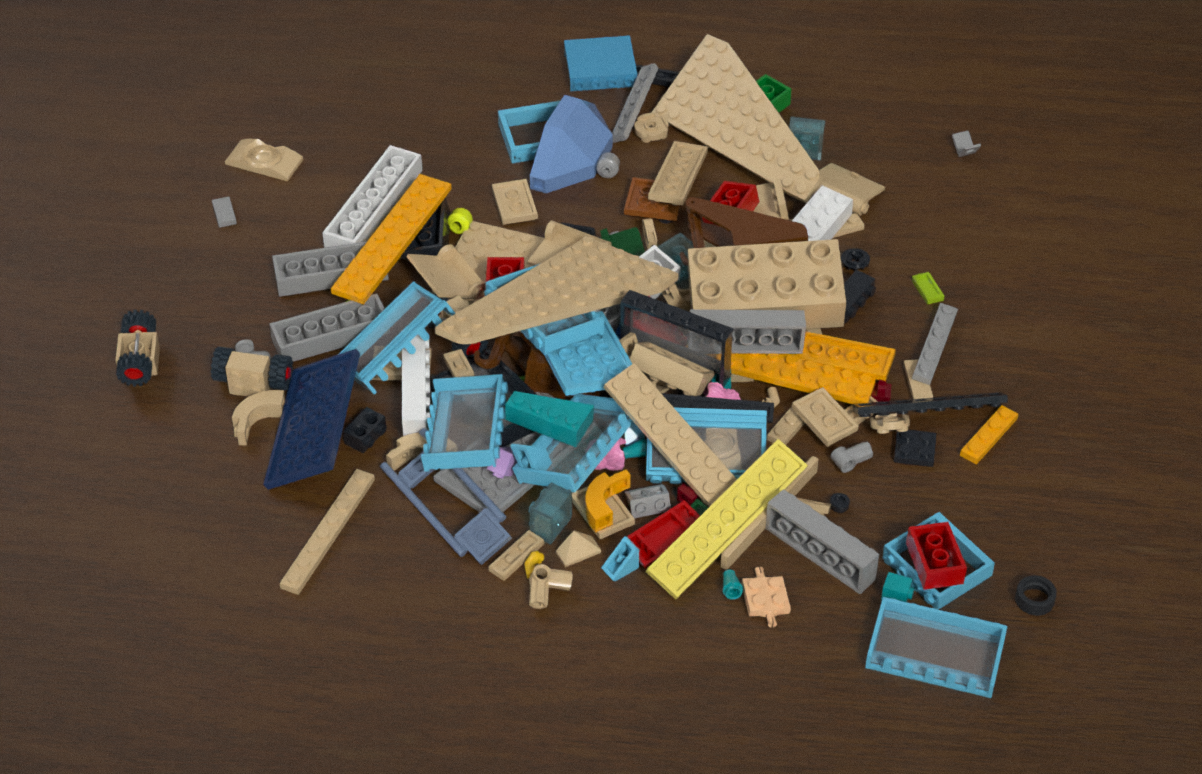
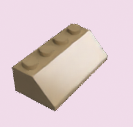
M649 341L636 343L630 356L632 364L635 363L642 372L649 374L650 379L658 382L662 380L666 382L667 387L672 389L679 388L683 390V394L689 396L701 395L715 375V372Z

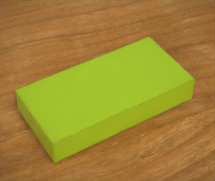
M929 272L912 276L913 284L927 305L944 301V294Z

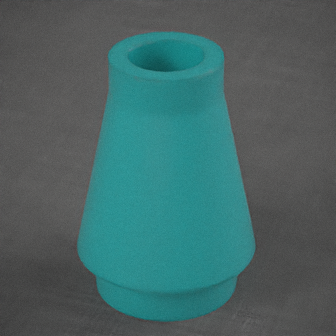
M642 438L623 447L625 458L647 457V439Z
M726 570L723 573V594L728 599L734 600L742 595L743 586L734 570Z

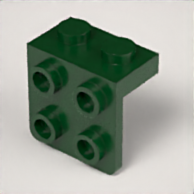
M637 227L611 235L607 228L600 230L602 237L599 238L611 242L612 247L622 249L627 253L641 256L645 252Z

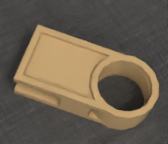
M652 218L643 219V234L648 250L652 245L657 246V236Z

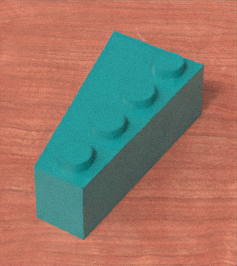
M517 391L513 392L505 404V420L573 447H577L594 418V405Z

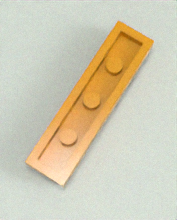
M1001 405L961 449L960 456L977 465L1018 419V413Z

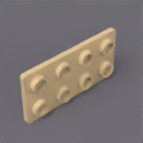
M781 180L774 181V185L772 183L757 185L756 188L760 202L753 212L789 220Z

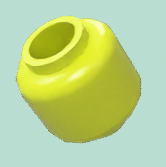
M454 209L448 217L450 230L456 234H463L472 223V215L467 209Z

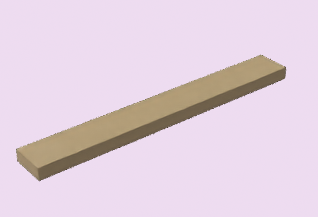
M812 456L806 462L807 468L785 491L795 496L817 473L819 459ZM767 508L721 554V568L727 570L766 528Z

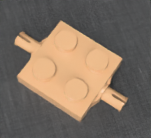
M757 567L755 568L757 578H742L741 583L749 616L766 617L768 626L770 628L771 626L775 627L777 625L775 616L790 614L791 610L783 576L765 577L763 567H760V569Z

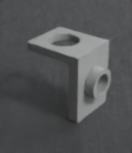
M969 131L952 135L959 157L973 154L981 147L980 144L973 145Z

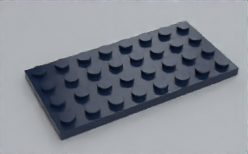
M357 349L293 370L263 484L268 490L333 470L360 357V352Z

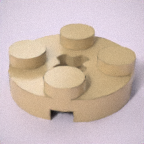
M646 113L637 118V121L634 123V132L645 143L664 139L667 137L668 121L663 116L659 118L654 113Z
M890 413V415L886 416L876 415L875 419L873 417L870 418L871 428L877 429V433L881 434L889 433V430L905 432L908 431L910 418L905 414H902V418L897 417L896 413Z

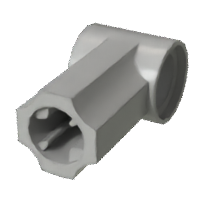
M862 442L848 449L839 447L831 454V459L843 473L851 471L857 463L873 457V451L868 442Z

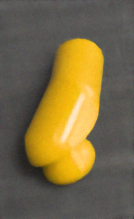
M539 551L531 552L524 563L528 579L537 563L541 564L544 561V555L539 553Z

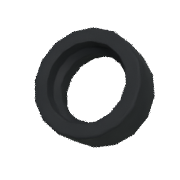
M1037 575L1027 576L1017 586L1015 601L1018 607L1027 614L1045 615L1054 607L1057 590L1054 584L1047 578ZM1030 589L1040 590L1047 595L1048 599L1041 602L1032 601L1024 595V592Z

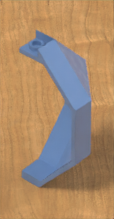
M563 96L545 124L530 173V189L549 193L595 177L598 159L603 153L610 152L613 148V134L595 104L575 97Z

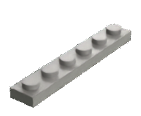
M655 63L641 67L612 132L613 143L625 141L629 137V133L657 73L658 67Z
M940 303L913 373V380L930 385L957 314V308Z

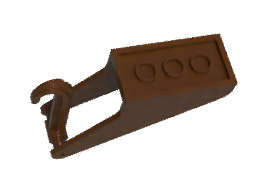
M696 197L686 200L689 222L688 230L691 232L694 248H705L704 240L715 247L808 241L807 228L801 223ZM701 216L716 225L701 222ZM680 252L681 262L688 266V259L684 252Z
M521 331L517 332L530 347L511 336L513 333L496 338L489 359H481L479 357L480 351H475L474 362L481 368L491 369L499 365L504 350H506L526 373L524 382L534 392H540V394L547 393L553 397L569 401L575 396H565L544 354L529 339H526ZM602 390L581 394L601 397Z

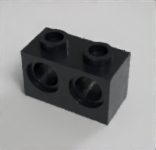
M366 407L343 431L344 444L364 454L386 432L385 416Z

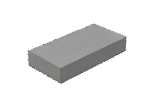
M230 197L212 200L219 228L237 224Z

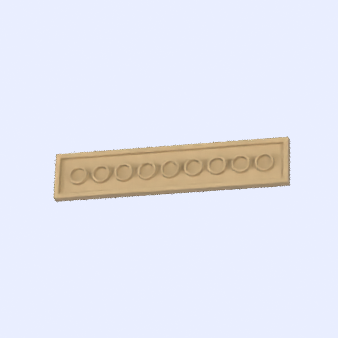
M635 363L604 384L603 388L708 507L737 480Z

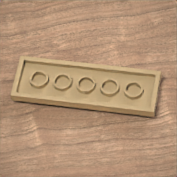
M674 141L649 191L648 199L673 205H683L708 153V147Z

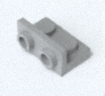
M663 484L625 491V499L630 505L631 515L634 518L664 513L671 509L669 492Z

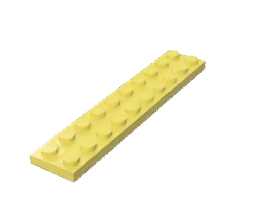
M779 439L776 440L646 570V573L674 599H677L767 508L768 502L783 489L785 490L808 465Z

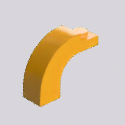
M627 470L615 473L611 477L604 472L590 483L586 492L585 508L587 521L595 533L613 525V511L606 501L611 496L630 488L631 474Z

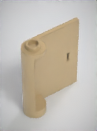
M830 163L819 170L821 183L813 195L823 185L853 199L852 213H857V215L861 216L868 211V201L884 191L885 187L855 172Z
M551 220L545 230V239L529 258L527 264L534 266L543 263L585 236L592 237L610 246L612 244L604 239Z
M449 244L442 247L437 256L407 255L409 261L438 297L454 298L459 295L461 298L477 299L484 296L486 285L453 245Z

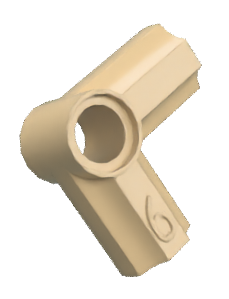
M544 564L537 565L529 578V606L535 609L546 608L548 606L549 588L570 590L572 572L550 569ZM539 574L543 576L544 579H540L536 575Z

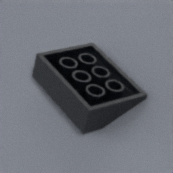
M446 197L401 255L400 259L409 260L407 258L408 254L437 256L442 247L449 245L450 228L448 217L451 212Z

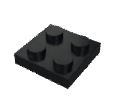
M916 430L897 431L894 462L933 467L936 433Z

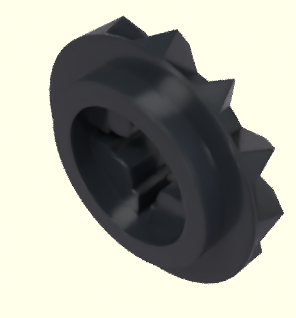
M851 248L842 253L841 262L844 267H848V270H864L865 267L869 266L870 256L862 249Z

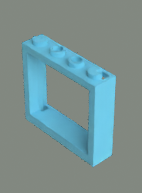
M560 101L498 111V124L511 163L535 160L540 142L515 146L509 127L547 121Z
M940 512L916 526L949 522L963 559L976 570L965 577L964 584L950 586L941 593L935 588L924 590L917 571L899 555L908 549L906 545L908 531L885 544L882 556L884 562L891 566L898 575L912 578L911 587L915 588L914 591L918 592L929 605L938 610L991 577L995 564Z

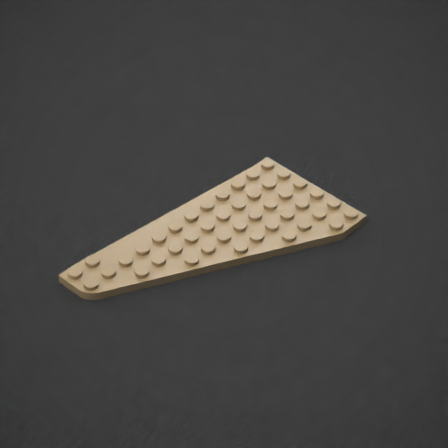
M707 34L651 113H654L659 118L661 116L665 117L668 124L678 128L773 185L774 181L781 180L783 192L807 203L821 183V174L817 166L729 43Z
M585 236L572 246L463 310L456 312L453 316L435 327V334L458 344L481 342L621 304V300L629 290L646 296L661 293L678 280V273L669 268L659 266L654 262L642 259L637 255L627 253L622 249L612 247L607 243L595 240L592 237Z

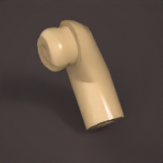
M770 387L767 390L769 398H766V401L763 399L762 402H772L775 408L780 403L777 389Z

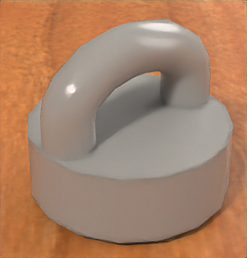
M248 339L239 341L235 345V351L242 353L254 351L253 341Z

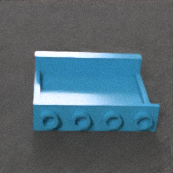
M630 36L564 40V55L567 60L570 91L633 87L637 79V69Z

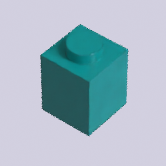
M888 572L881 600L883 597L907 602L908 599L912 600L915 590L914 587H911L913 579Z

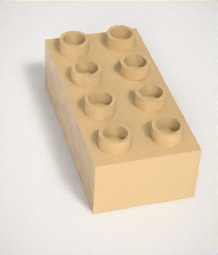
M838 239L688 249V280L691 309L804 310L806 329L844 327L846 297Z

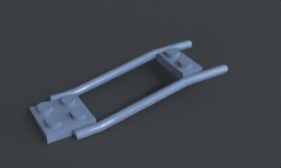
M423 428L420 430L419 434L427 442L425 432L427 430ZM421 454L404 467L398 475L387 462H383L380 465V468L460 557H463L469 551L482 565L512 539L499 524L506 519V515L462 468H453L452 470L484 503L487 509L482 510L453 537L411 490V488L413 489L435 470L430 469V471L424 472Z

